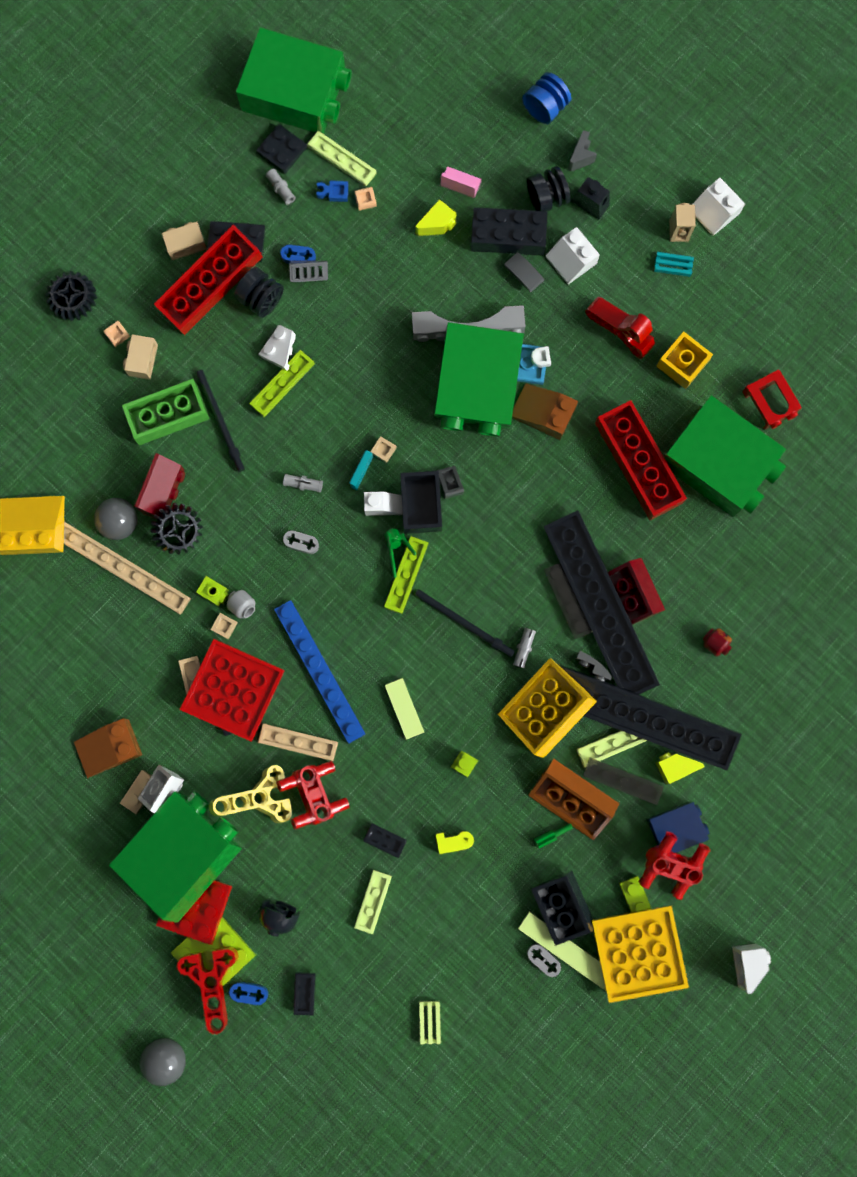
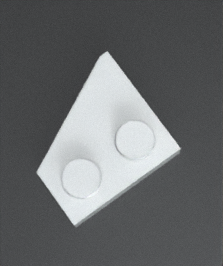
M278 325L258 355L262 359L287 371L289 369L288 358L292 355L295 333Z

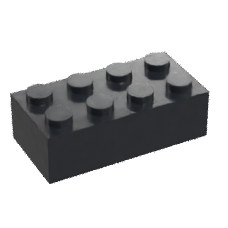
M474 207L471 251L516 254L518 252L523 255L544 256L548 212Z

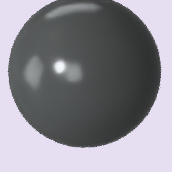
M109 498L103 501L97 507L94 514L96 529L107 539H125L134 532L137 526L138 517L135 508L131 503L122 498Z
M160 1038L152 1041L145 1047L140 1057V1070L143 1077L155 1086H167L174 1083L180 1078L186 1065V1056L183 1048L179 1043L169 1038Z

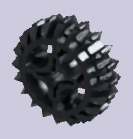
M71 270L69 275L63 272L62 277L56 275L57 280H51L52 286H47L49 292L45 293L50 310L55 312L54 314L57 317L61 316L63 320L68 318L72 322L74 317L77 320H80L81 315L87 317L86 312H92L90 306H96L94 300L97 299V295L95 294L96 288L93 286V282L88 280L86 275L82 276L80 272L74 274ZM76 285L84 287L85 292L77 290ZM59 301L66 302L67 308L60 306Z
M173 503L172 509L167 504L165 505L166 511L160 508L159 512L161 515H154L157 522L151 521V524L156 526V528L150 529V532L155 534L152 536V539L154 541L158 540L156 545L158 547L162 546L161 550L164 552L168 550V553L173 554L175 551L176 554L180 555L182 549L185 553H188L187 547L189 546L194 549L192 543H199L196 537L202 536V533L198 531L203 528L201 524H198L201 522V518L196 517L198 513L192 511V507L188 506L185 508L183 503L179 505V508L177 503ZM175 515H186L189 520L186 522L184 520L178 521ZM168 519L169 525L163 529V525ZM176 525L179 526L178 533L174 531L176 529ZM190 529L188 536L185 538V532ZM175 536L179 542L170 543L164 537Z

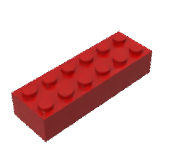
M232 225L154 305L185 335L263 256Z
M631 400L597 418L595 424L649 520L685 502L687 497Z

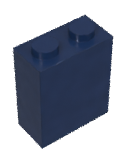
M688 802L647 819L657 846L661 843L667 831L677 836L678 840L673 845L672 852L677 853L709 840V829L705 823H702L700 819L702 815L701 810L694 802Z

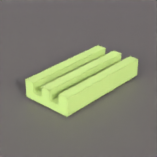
M420 1001V1044H441L440 1001ZM424 1006H428V1039H424ZM432 1006H436V1038H432Z

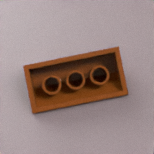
M555 759L551 761L528 795L592 840H595L610 822L620 804Z

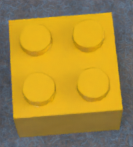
M683 331L662 356L656 367L686 389L710 361L713 354Z

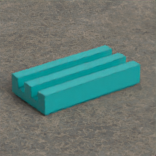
M657 252L654 272L691 277L694 257ZM659 264H661V265H668V266H670V267L688 268V270L675 269V268H669V267H662V266H659Z
M368 450L364 452L349 482L352 489H358L373 459L372 452Z

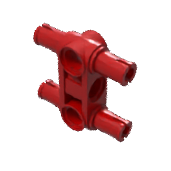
M332 761L318 766H305L294 771L291 776L276 782L280 792L293 787H297L306 813L291 818L294 830L309 824L317 825L332 819L334 814L349 808V802L346 798L330 803L321 783L320 777L335 772V766ZM303 772L309 774V781L303 779ZM317 809L323 811V818L317 816Z
M667 831L661 843L647 851L646 869L638 883L642 887L649 889L653 880L659 874L677 880V884L671 891V894L676 899L682 900L689 886L695 885L702 880L703 862L711 850L707 845L699 843L692 857L672 852V847L678 838L675 834Z

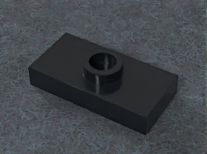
M371 823L363 840L397 858L400 857L407 842L406 839Z
M295 973L293 1015H314L316 973Z

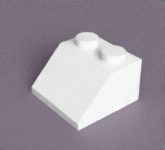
M719 178L700 195L693 205H695V217L714 236L741 213L745 203Z
M576 227L558 241L546 255V258L569 285L597 264L599 253Z
M158 765L138 799L151 812L156 813L174 791H180L184 779L178 774Z
M757 944L734 946L732 949L738 988L750 994L768 972V964L771 963L770 954L766 951V948Z

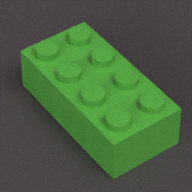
M194 379L122 405L134 440L139 445L210 419Z

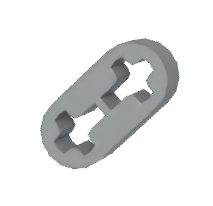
M288 531L283 537L284 544L290 549L306 554H314L319 549L318 540L313 536L296 531ZM295 535V539L299 540L300 543L293 542L290 544L287 539ZM310 541H313L315 547H311L310 550L303 544V542L310 543Z
M532 944L528 948V958L547 976L555 977L560 973V963L543 946ZM541 949L540 954L544 958L542 960L537 956L532 958V950ZM546 960L550 964L555 962L556 971L551 970L548 972V966L544 962Z

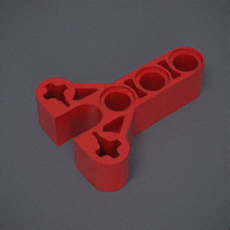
M597 297L585 310L586 315L591 320L618 336L637 358L643 359L655 345L654 337L649 335L653 330L652 323L645 315L641 313L629 315L601 297Z
M233 947L219 948L212 951L214 962L212 970L204 967L202 952L187 954L177 963L178 971L183 975H188L201 987L206 1027L212 1034L220 1033L228 1023L222 981L229 968L237 962L239 957L238 951ZM227 952L229 956H232V959L229 962L228 959L222 958L227 954ZM187 960L188 963H196L190 968L184 965V963L187 962ZM211 976L215 979V986L207 984V977ZM211 997L217 998L219 1002L218 1007L211 1006L209 1002ZM214 1018L221 1020L222 1026L220 1028L213 1025L212 1020Z

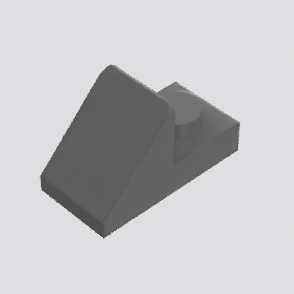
M583 130L570 160L569 171L577 170L595 162L597 154L588 150L591 143L588 140L590 132Z
M455 466L437 470L439 471V480L445 499L464 493V488Z

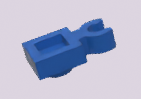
M330 181V186H326L322 182L317 183V189H323V192H316L317 198L323 199L329 196V201L348 202V181Z

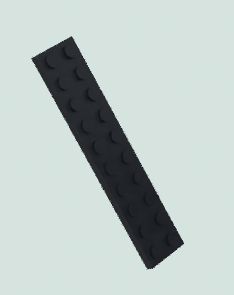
M579 510L544 526L617 686L636 694H641L659 686L658 678Z
M559 665L597 701L586 712L584 717L728 771L742 733Z

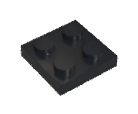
M278 124L258 147L256 152L278 170L286 174L308 147L305 142Z

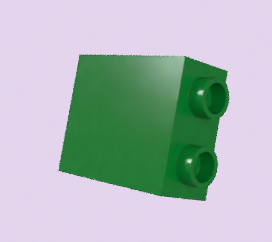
M260 27L236 94L241 111L310 132L316 133L319 131L324 134L327 122L335 124L337 121L340 102L335 100L339 90L344 92L348 90L352 71L345 68L342 51Z
M448 322L433 417L441 419L440 428L463 431L464 423L479 425L478 434L500 437L501 428L508 429L510 427L524 333Z
M711 395L665 455L664 459L674 475L734 517L742 509L751 514L764 497L762 493L757 491L758 487L764 479L771 484L778 479L786 468V465L780 462L779 459L787 449Z
M174 791L109 865L165 921L178 923L242 849L233 840L238 834V830L223 817L214 822L206 814L210 803L196 791H193L188 797Z

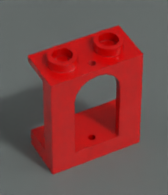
M779 369L746 386L742 391L745 398L751 397L765 421L764 430L770 427L775 429L785 419L788 421L794 419L802 408ZM776 383L788 404L787 412L782 415H777L770 409L760 392Z

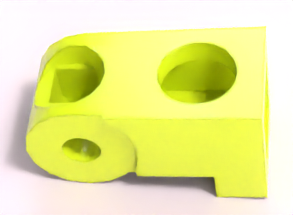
M462 831L456 836L446 838L444 833L435 834L439 854L468 849L474 843L473 836L467 831Z

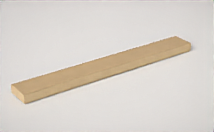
M64 522L65 545L180 615L191 600L190 597Z

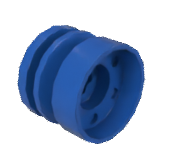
M546 72L536 81L535 85L531 86L524 93L522 100L531 116L543 124H549L558 115L559 111L563 110L570 103L571 93L558 76Z

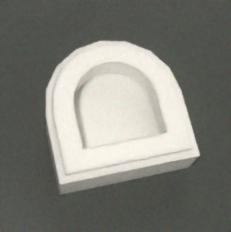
M548 346L536 348L532 352L531 362L534 366H551Z

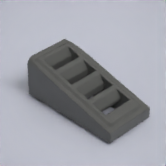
M290 261V282L328 280V261ZM318 266H322V275H319ZM303 267H307V275H304ZM311 267H314L315 275H311ZM296 268H299V275H296Z

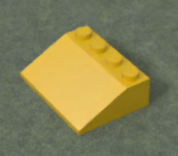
M47 496L0 499V555L63 552L65 497Z
M549 658L498 715L534 755L544 758L597 701L555 661Z

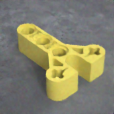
M277 765L268 767L263 771L262 778L251 791L212 800L209 804L210 813L217 817L256 809L270 816L271 820L275 823L288 821L292 816L290 800L274 801L270 797V791L273 788H277L276 782L285 778L283 769ZM270 773H275L276 777H270ZM256 793L260 794L262 797V801L260 804L256 803L254 800V796ZM237 797L241 798L243 801V805L241 808H238L235 805V800ZM217 802L223 804L224 809L222 812L216 810L215 805ZM278 812H284V815L278 816Z

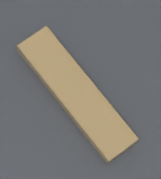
M262 724L258 743L334 761L338 746L336 741L267 724Z

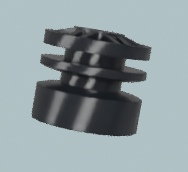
M554 166L551 170H545L544 177L542 174L536 173L526 178L528 194L536 211L548 212L552 210V203L557 208L562 204L570 203L568 183L560 167Z
M254 267L241 279L235 290L234 297L244 306H250V310L255 312L258 317L264 318L277 306L283 295L284 287L277 283L275 279H269L268 274L259 267Z

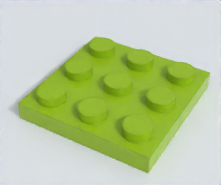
M223 917L219 923L213 945L187 937L171 952L177 961L187 954L202 952L204 967L212 970L214 967L212 951L225 947L235 948L238 951L239 957L222 981L223 986L256 956L253 950ZM227 952V954L222 958L228 959L229 962L232 959V956H229ZM188 960L184 963V965L188 966L189 968L196 964L188 963ZM211 976L207 977V984L215 986V979Z

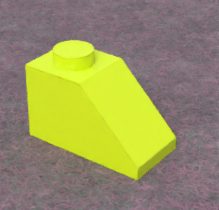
M439 200L415 226L416 234L418 236L445 234L456 225V212Z
M669 752L660 756V761L656 762L666 784L673 783L704 767L701 762L678 754L670 755Z

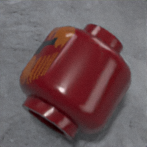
M712 628L703 638V646L715 657L721 654L725 656L732 649L730 646L732 638L720 628L715 630Z

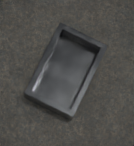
M439 471L400 473L404 534L442 532Z

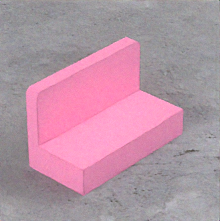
M447 167L445 173L441 174V186L475 198L481 179Z

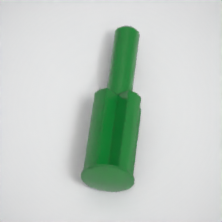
M568 824L554 832L550 830L535 838L534 842L538 849L557 840L556 837L571 830L573 827L571 824Z

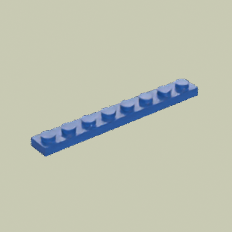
M290 600L274 609L348 744L366 735L293 602Z

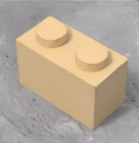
M681 203L675 206L669 221L670 242L689 241L696 226L695 205Z
M189 222L182 227L170 228L162 233L172 260L207 249L197 222Z
M132 335L131 341L129 340L127 343L128 355L123 362V369L128 376L151 379L158 346L154 338Z

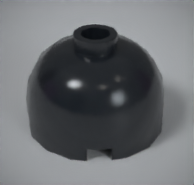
M269 899L263 900L259 910V921L263 928L268 930L267 933L271 936H279V934L290 932L299 919L300 911L296 913V907L282 901H276V904L270 903L271 900Z

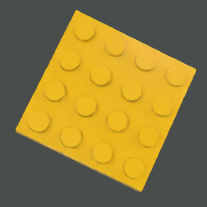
M671 905L592 920L609 1003L689 988Z

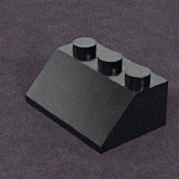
M573 871L554 877L531 889L555 946L589 934L594 930L592 915Z

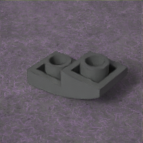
M518 252L504 264L506 269L529 292H532L544 281L540 273Z
M582 651L577 653L575 660L579 661L578 664L585 668L593 667L590 674L594 678L604 682L611 680L612 676L597 660Z

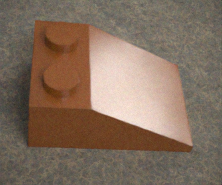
M525 384L513 408L512 418L561 440L578 401L562 393Z
M125 718L108 724L74 742L87 778L142 756L129 719Z

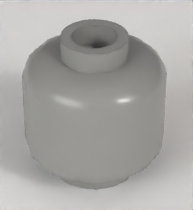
M244 590L233 591L228 596L227 608L237 618H248L255 611V600Z

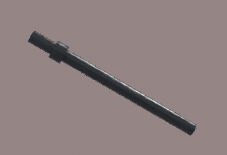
M199 370L196 372L228 447L229 457L234 461L237 471L242 472L245 468L240 459V451L235 447L203 370Z
M420 589L415 593L416 597L491 644V647L496 651L500 650L509 657H512L515 653L513 649L503 644L501 639L497 637L495 639Z

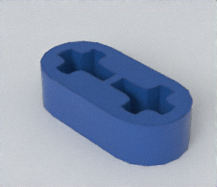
M286 245L281 250V257L287 264H290V261H316L315 252L310 247ZM289 251H292L293 255H291L290 258H287L286 254H288ZM309 253L311 257H309L308 260H305L304 256H306Z
M237 982L230 989V997L236 1002L261 1005L268 998V990L262 985ZM240 986L242 991L248 993L237 997V993L234 990ZM258 990H261V994H263L264 997H261L260 1000H257V996L250 994L256 993Z

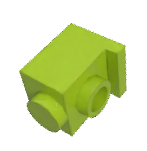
M206 576L196 593L219 606L227 600L229 595L227 592L229 590ZM212 588H216V593L210 594Z
M461 751L451 768L468 778L478 760Z

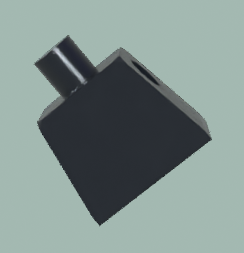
M587 177L571 202L600 220L610 206V191L600 185L599 181Z

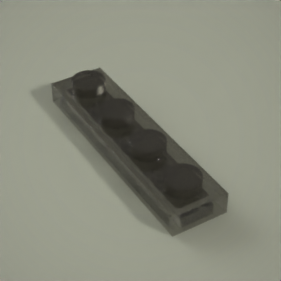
M561 563L544 569L546 578L574 640L592 633Z
M591 757L583 773V776L655 805L658 804L664 788L663 785Z

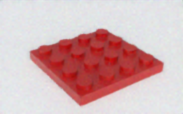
M213 639L180 710L252 742L285 670Z

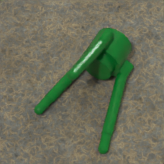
M390 529L386 531L384 536L389 549L393 578H396L393 549L399 548L401 542H403L413 555H416V552L406 540L404 534H400L397 529Z

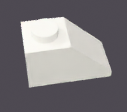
M364 492L365 515H403L402 495L387 492Z

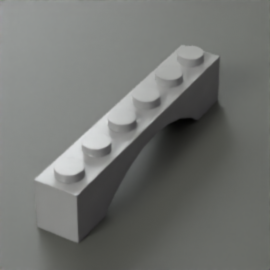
M507 306L488 319L473 323L457 324L524 333V306ZM431 311L412 312L413 339L419 342H425L428 339L443 341L448 322H457L443 319Z

